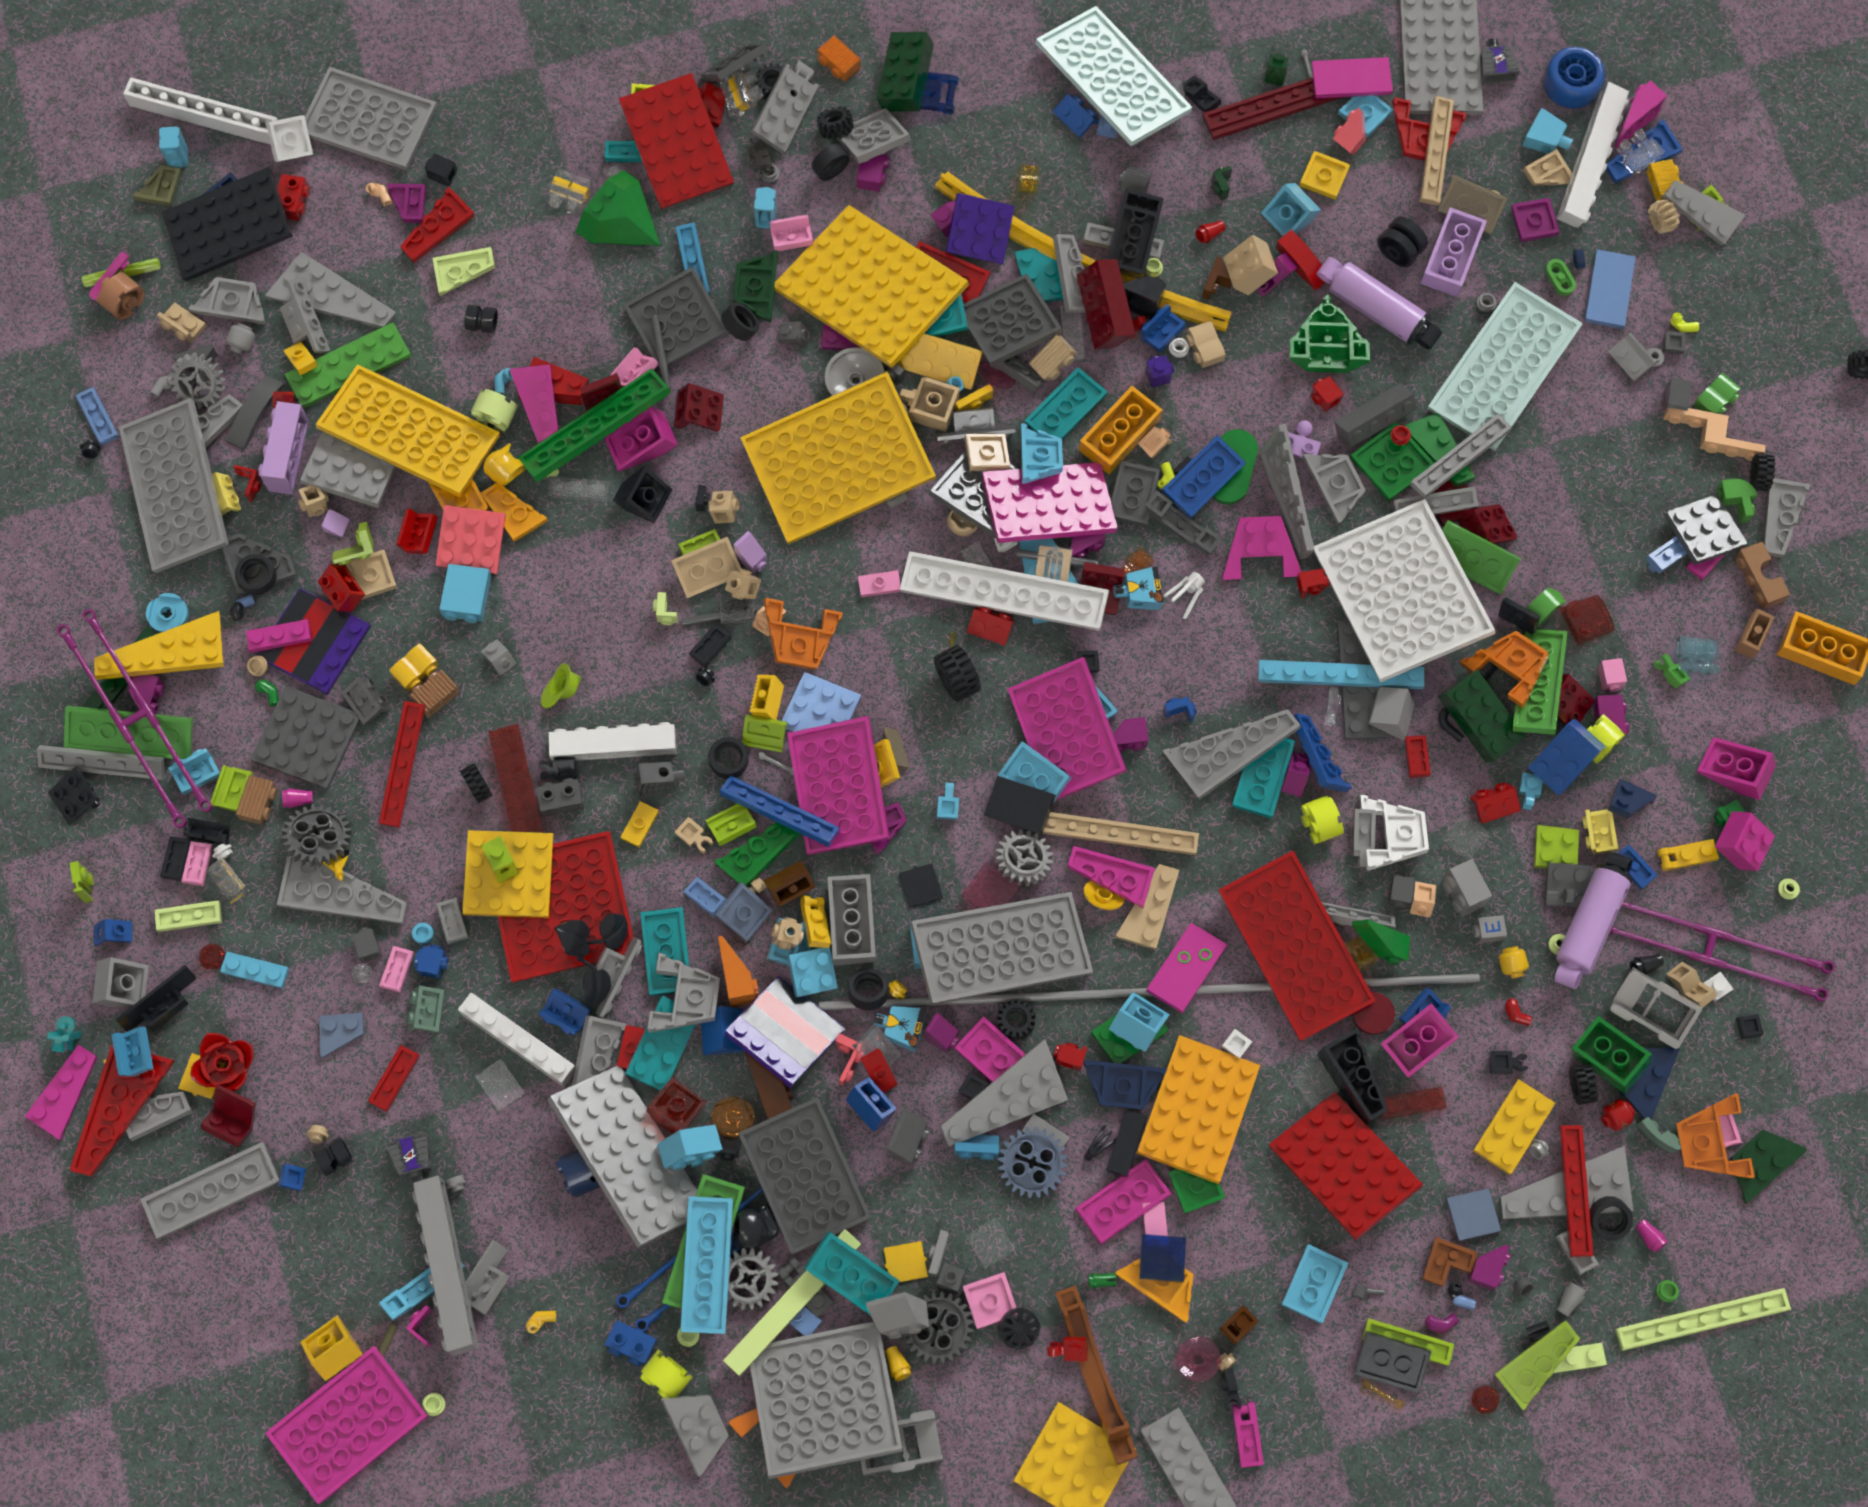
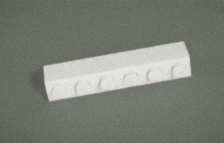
M662 722L653 726L649 724H639L637 727L618 725L616 728L599 726L596 729L590 730L580 727L574 731L556 729L554 732H549V756L551 762H553V758L575 757L576 761L677 754L675 726L668 722Z
M470 993L459 1007L458 1011L462 1016L561 1086L565 1087L573 1077L575 1072L574 1064L473 993Z

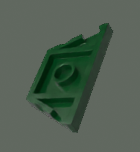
M778 250L771 251L772 254L764 257L758 256L750 261L738 263L736 267L733 302L745 305L756 316L767 322H772Z
M1764 1129L1755 1135L1730 1157L1731 1161L1748 1158L1752 1160L1755 1178L1750 1179L1736 1176L1738 1185L1740 1184L1744 1203L1747 1204L1802 1156L1807 1149Z

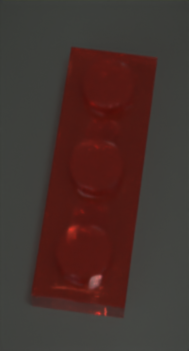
M1442 1087L1383 1097L1388 1111L1382 1116V1120L1446 1109L1447 1105Z

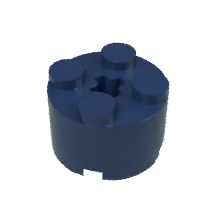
M578 1149L561 1156L555 1162L559 1173L564 1174L566 1181L563 1184L568 1194L571 1193L572 1196L577 1198L600 1188Z

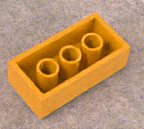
M1131 386L1080 440L1078 451L1093 463L1097 462L1100 464L1102 470L1110 475L1161 420L1163 409L1135 387Z
M1795 611L1788 620L1776 655L1855 685L1863 677L1868 662V639Z

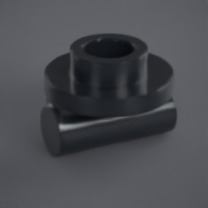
M1547 1320L1526 1328L1530 1340L1536 1342L1551 1331Z

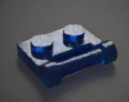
M928 72L920 109L953 114L955 108L953 105L955 89L958 85L959 77L950 74ZM943 83L948 84L946 103L940 102Z

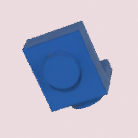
M1188 697L1182 699L1172 698L1164 704L1163 708L1165 717L1185 712L1189 722H1192L1195 714H1197L1194 703H1190Z

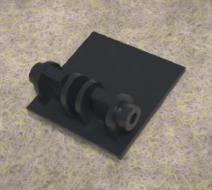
M77 766L48 792L68 825L72 824L90 806L97 808L100 805L99 797H96L93 792L94 789L90 787V783L86 781L83 772Z

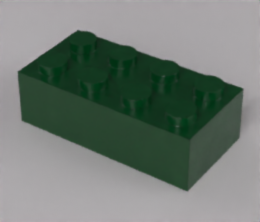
M891 32L877 94V101L882 109L886 108L889 112H920L934 47L927 32Z
M1478 669L1468 672L1437 696L1485 763L1496 761L1526 737L1523 732H1513L1514 719Z

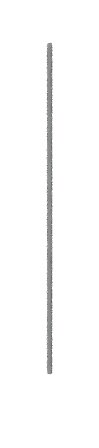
M1479 974L1366 978L1364 980L1368 987L1472 983L1480 982ZM1268 983L1202 985L1196 994L1272 990ZM1147 988L992 994L935 1005L930 1004L929 997L887 999L880 1008H890L892 1006L913 1007L1010 1002L1012 999L1014 1001L1020 999L1021 1002L1122 998L1130 997L1133 992L1140 997L1152 995L1146 992ZM851 1001L819 1002L821 1010L859 1009Z

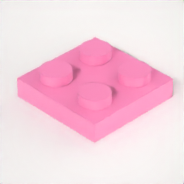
M1005 1272L962 1287L970 1311L973 1314L972 1317L976 1329L1000 1322L1006 1312L1017 1308Z

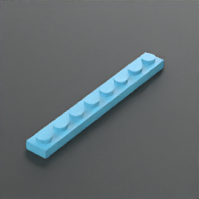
M1259 660L1258 682L1423 689L1424 667H1416L1380 683L1372 666L1366 664Z

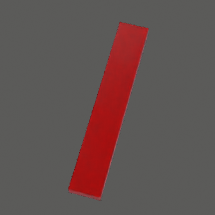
M404 701L379 818V824L401 827L426 708L425 704Z
M1560 1125L1559 1133L1570 1258L1593 1257L1582 1125Z

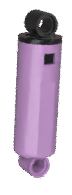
M1328 257L1318 270V277L1330 284L1329 290L1332 294L1407 344L1412 345L1416 340L1419 345L1431 350L1442 335V331L1436 325L1428 322L1431 315L1351 262L1343 266L1336 259Z
M1611 851L1605 865H1597L1558 951L1556 959L1560 965L1555 975L1556 983L1576 990L1583 974L1592 973L1633 881L1628 875L1633 863L1632 858Z

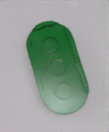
M1240 429L1230 430L1221 437L1246 462L1213 496L1217 502L1225 505L1235 504L1246 496L1258 452L1256 439L1249 432Z

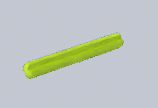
M152 258L128 264L123 271L119 270L116 274L123 272L130 277L158 270L161 268V264L158 258ZM106 270L82 276L84 287L94 286Z

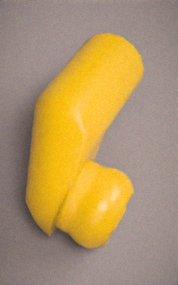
M536 1311L526 1323L527 1331L534 1334L545 1322H556V1311Z

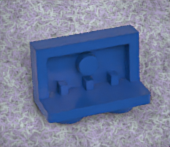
M1067 93L1052 112L1081 138L1094 123H1099V120L1096 118L1097 113L1090 107L1085 108L1082 105L1084 101L1076 94L1072 96Z
M1167 304L1165 307L1160 308L1150 321L1144 323L1141 328L1142 341L1161 353L1186 328V323L1171 312V306Z
M555 988L552 990L545 1007L539 1011L538 1015L542 1016L545 1022L561 1027L564 1033L575 1035L582 1031L585 1017L590 1015L592 1008Z
M1424 988L1401 1015L1399 1020L1405 1025L1431 1003L1445 1019L1451 1006L1443 1003L1430 988Z

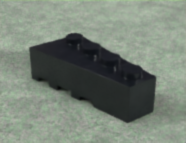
M1357 1027L1322 1047L1317 1056L1351 1109L1366 1125H1369L1381 1118L1388 1109L1379 1084L1376 1083L1373 1067L1368 1061L1365 1045L1362 1044L1360 1031Z

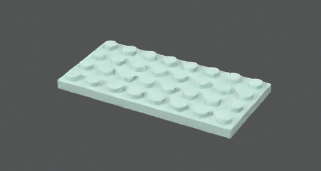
M1097 6L1036 39L1035 44L1130 146L1191 113V105Z
M1514 282L1427 409L1434 414L1438 413L1442 419L1468 435L1473 434L1497 414L1513 426L1583 323ZM1505 436L1492 445L1490 449L1496 451Z

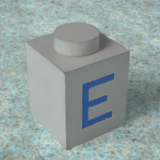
M1504 915L1478 918L1472 927L1473 936L1477 937L1478 943L1503 941L1507 937Z

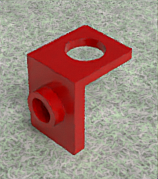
M234 465L233 468L237 475L250 478L245 495L249 502H253L256 493H259L261 489V476H259L257 470Z

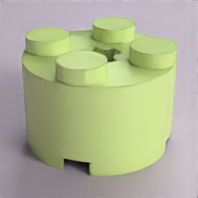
M481 389L472 407L471 415L477 418V422L486 426L488 423L493 424L496 430L505 433L518 405L512 400L508 403L505 400L506 397L489 389H485V391Z

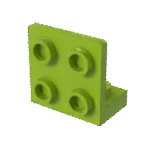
M367 522L360 523L358 530H356L358 545L333 552V564L344 565L351 562L350 559L358 557L361 560L371 556L370 554L374 552V542Z

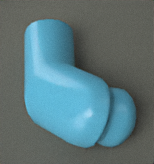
M511 368L503 369L495 376V392L505 395V385L513 378L509 370Z

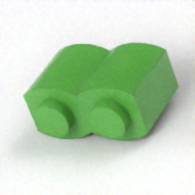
M1722 373L1696 399L1693 405L1701 411L1723 415L1727 410L1725 406L1728 403L1732 405L1739 398L1738 392L1741 388Z

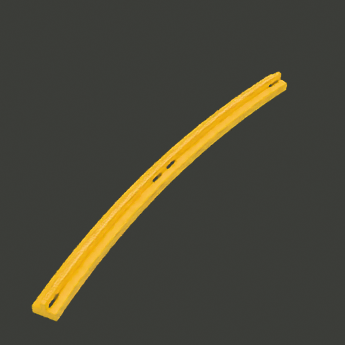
M948 171L945 174L942 173L940 180L935 184V188L952 201H955L956 193L986 199ZM946 182L947 184H949V185L952 186L953 188L951 189L950 187H948V186H947L946 184H944V183ZM1013 216L1009 238L1027 249L1035 248L1037 251L1057 261L1053 238ZM1081 254L1083 258L1081 260L1082 265L1086 267L1096 261ZM1121 274L1123 283L1137 279ZM1165 290L1159 306L1160 309L1168 304L1171 306V312L1174 315L1198 324L1211 321L1215 329L1226 332L1232 313L1231 311L1217 308ZM1213 317H1217V318L1223 319V320H1225V322L1220 321V320H1217V319H1213Z

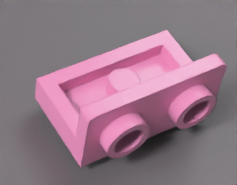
M808 215L770 221L774 250L784 251L813 245Z
M634 347L611 375L618 374L621 387L623 388L651 368L654 370L659 363L655 358L644 356L638 348Z

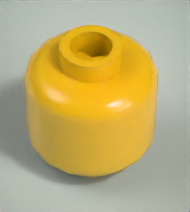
M1518 946L1502 949V953L1498 956L1502 973L1504 975H1511V978L1524 976L1523 971L1529 968L1525 950L1519 949Z

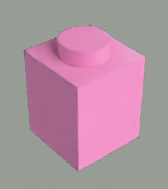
M1622 658L1601 661L1597 668L1602 690H1609L1610 692L1621 690L1627 682Z

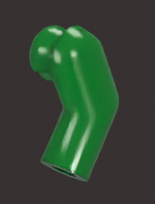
M259 680L255 684V690L267 694L270 707L276 706L279 700L277 687L267 680Z

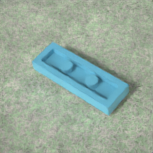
M227 952L220 972L283 989L289 968Z

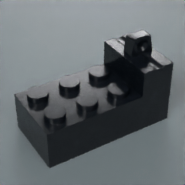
M1127 188L1123 192L1106 258L1117 259L1121 274L1135 278H1142L1145 275L1164 198Z

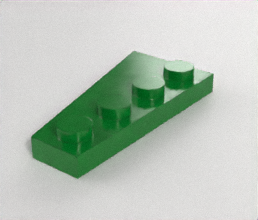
M1438 413L1403 425L1409 429L1411 438L1434 462H1437L1457 446ZM1467 465L1450 478L1449 481L1455 487H1459L1474 481L1475 476L1469 465Z
M776 822L766 828L765 832L759 836L750 838L746 844L739 848H734L730 851V854L722 859L718 858L714 863L737 884L741 882L748 887L800 833Z

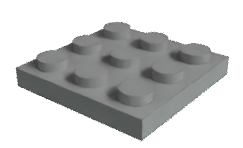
M886 108L853 122L854 129H852L851 133L848 132L849 135H842L843 138L836 137L858 164L867 162L875 156L884 154L895 147L902 146L906 142L911 141L910 134Z

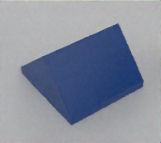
M719 1006L716 1008L715 1021L701 1023L703 1055L744 1052L742 1048L724 1035L725 1030L743 1013V1009Z

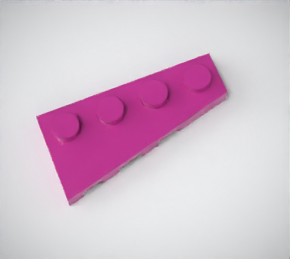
M549 364L509 369L539 444L558 431L551 366Z
M1073 846L1068 862L1069 869L1133 904L1144 908L1155 868Z
M78 1045L25 1117L62 1141L66 1126L72 1118L73 1110L76 1103L79 1102L81 1092L89 1079L97 1057Z

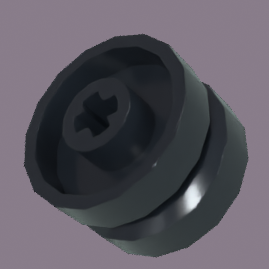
M1398 216L1389 224L1388 229L1378 236L1377 245L1387 259L1400 267L1407 268L1427 248L1428 238L1415 222L1406 217Z

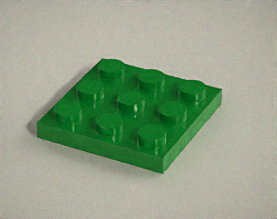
M1397 421L1350 455L1353 463L1388 502L1410 487L1412 480L1434 464L1412 438L1405 445H1396L1392 442L1390 437L1391 431L1396 426H1400Z

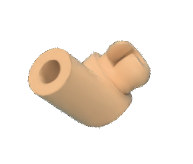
M368 183L366 185L367 193L379 197L383 206L392 204L391 197L384 185L377 183Z

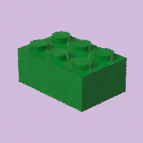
M1600 1016L1593 1021L1572 1047V1056L1582 1064H1590L1596 1074L1624 1094L1629 1091L1652 1062V1053Z

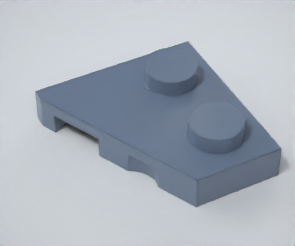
M363 1013L319 1016L321 1058H326L328 1054L364 1036Z

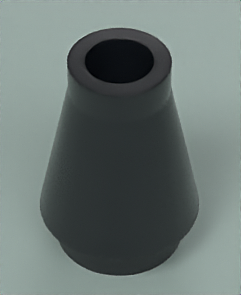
M1660 954L1635 957L1630 962V969L1634 967L1648 975L1658 967L1663 966L1664 961Z

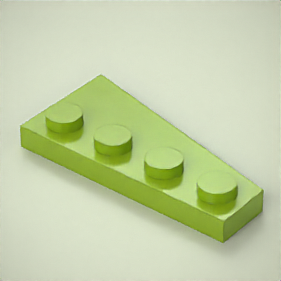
M1564 1320L1495 1373L1496 1377L1523 1411L1547 1379L1554 1373L1558 1365L1577 1344L1580 1337L1569 1323Z

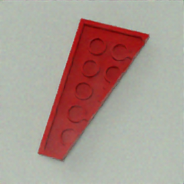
M111 1044L69 1171L91 1177L94 1176L172 1067L175 1060L151 1054L152 1070L135 1077L119 1076L113 1044Z

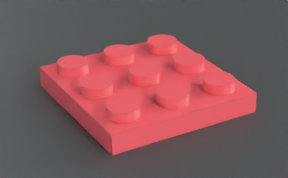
M444 505L436 566L448 568V564L485 568L489 569L491 574H498L506 514Z

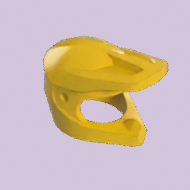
M510 443L492 452L486 458L483 466L484 473L503 487L526 469L522 462L514 458L509 452Z

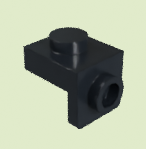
M720 1129L719 1139L722 1150L717 1153V1156H721L722 1160L733 1161L734 1158H739L741 1140L737 1133L741 1131Z

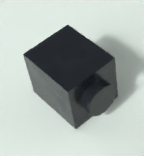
M435 153L425 164L427 177L449 187L458 172L454 161Z

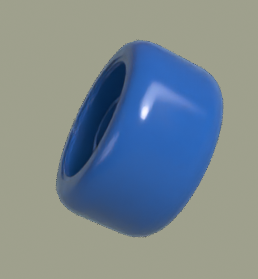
M1567 47L1558 51L1549 61L1543 78L1544 89L1548 97L1557 105L1569 109L1582 108L1592 103L1598 96L1604 83L1605 69L1600 58L1592 51L1582 47Z

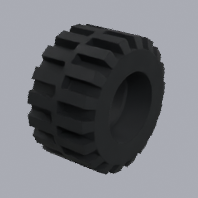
M955 645L934 656L937 674L948 694L956 702H960L981 691L978 673L971 659L960 646Z

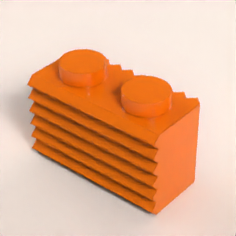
M835 35L817 49L819 63L824 67L830 68L832 75L837 79L841 78L846 82L861 69V59L844 45L841 40L836 38Z

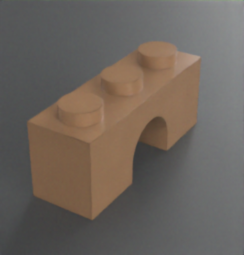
M1759 542L1741 549L1736 555V565L1739 569H1742L1746 584L1754 592L1756 603L1761 605L1764 610L1784 602L1790 593L1782 577L1768 579L1762 575L1761 568L1767 566L1771 557L1764 543Z

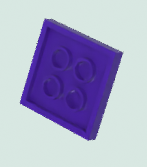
M956 193L945 252L1002 265L1015 206Z

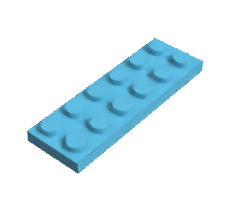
M688 1196L680 1332L725 1334L733 1198Z

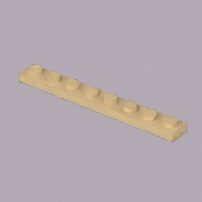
M1050 812L1043 834L1189 855L1197 854L1199 833L1053 812Z

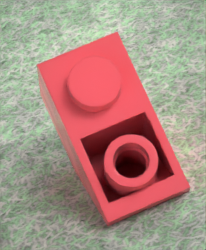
M1359 108L1349 113L1346 123L1336 129L1334 132L1335 136L1333 137L1338 144L1353 156L1366 141L1364 112Z

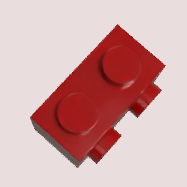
M282 174L278 190L287 218L300 221L301 214L304 215L306 205L304 202L305 198L309 197L310 186H308L305 177Z
M330 564L317 581L337 611L352 612L365 596V593L346 565Z

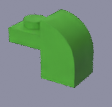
M1742 479L1721 480L1717 486L1720 500L1724 506L1737 505L1740 523L1749 522L1755 514V506L1752 503L1757 497L1755 488Z
M1548 587L1533 600L1527 609L1540 616L1539 627L1567 601L1563 599L1560 592Z

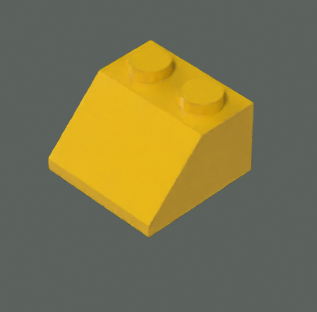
M338 1315L300 1342L310 1363L324 1381L336 1376L339 1371L363 1355L358 1344Z

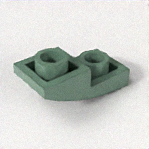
M1649 1116L1637 1124L1640 1130L1660 1148L1672 1154L1681 1149L1678 1137L1674 1133L1671 1134L1669 1130L1661 1134L1659 1132V1125L1654 1120H1651Z

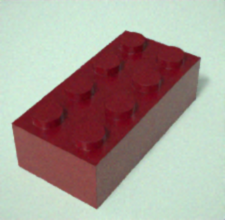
M1117 259L1097 260L1076 274L1077 283L1080 287L1082 303L1085 307L1086 320L1089 325L1094 349H1112L1133 337L1135 330Z

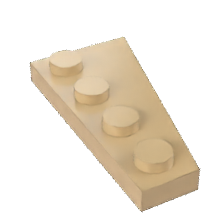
M1161 864L1158 865L1152 878L1144 908L1137 905L1133 906L1115 938L1156 950L1178 877V869Z

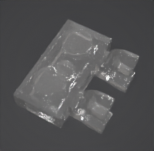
M1641 128L1631 138L1639 148L1633 151L1632 145L1627 139L1622 141L1620 147L1617 148V151L1625 157L1622 163L1634 176L1665 153L1653 137L1647 140V136Z

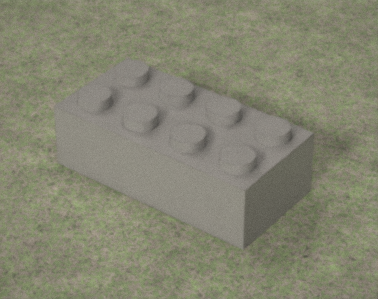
M870 874L828 877L833 966L876 963Z

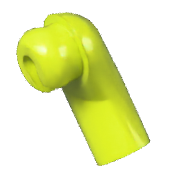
M1674 313L1672 315L1671 325L1679 332L1699 331L1698 322L1686 323L1681 313Z
M1170 462L1160 465L1163 472V477L1157 482L1160 490L1175 477Z

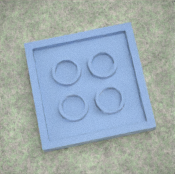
M804 672L782 721L787 722L786 731L795 732L851 720L861 699V694Z

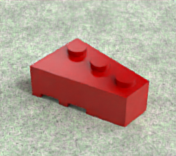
M534 357L529 367L550 364L555 402L583 405L580 387L590 384L588 378Z

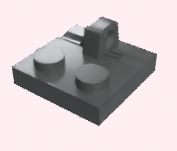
M1547 862L1545 905L1579 907L1590 882L1591 866Z

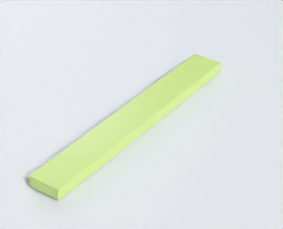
M846 1229L838 1236V1238L855 1250L861 1246V1243ZM805 1271L729 1353L723 1362L740 1377L825 1283Z
M1785 1288L1617 1328L1615 1332L1621 1351L1789 1311L1791 1307Z

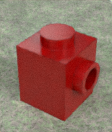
M1330 376L1324 380L1322 378L1317 380L1313 384L1311 392L1313 402L1316 405H1320L1325 412L1339 404L1344 395Z

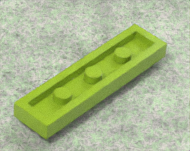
M1370 1318L1367 1319L1362 1341L1367 1330L1430 1349L1429 1361L1445 1366L1450 1365L1454 1348L1453 1343Z

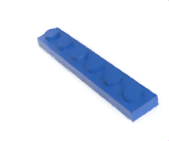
M731 775L720 789L721 796L827 847L832 844L839 834L840 827Z

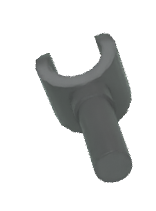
M1358 1285L1354 1287L1352 1296L1364 1299L1366 1293L1384 1295V1290L1370 1289L1364 1285Z

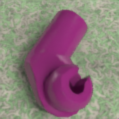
M1453 1313L1444 1320L1435 1318L1433 1315L1425 1319V1324L1430 1331L1441 1334L1459 1323L1458 1318Z

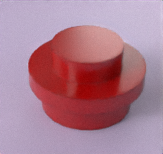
M1396 426L1392 429L1390 437L1396 445H1405L1410 441L1411 433L1405 426Z

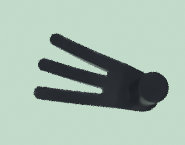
M1102 1126L1084 1154V1158L1087 1161L1092 1160L1093 1157H1096L1116 1142L1117 1137L1102 1146L1112 1135L1113 1131H1109L1098 1142L1106 1126Z

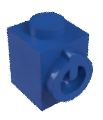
M430 944L429 947L423 946L416 954L414 969H417L421 976L441 979L443 969H447L449 957H446L447 954L442 950L441 946Z

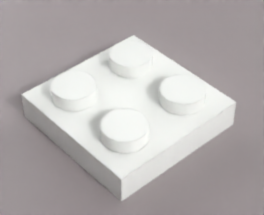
M304 115L266 122L275 162L313 154Z

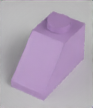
M749 531L734 543V551L738 562L748 571H751L752 575L757 571L761 572L766 567L767 554Z

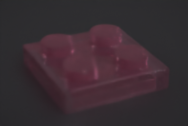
M985 862L961 894V897L978 909L1008 904L1020 889V886L1014 881L1010 883L1009 877L1003 878V873Z

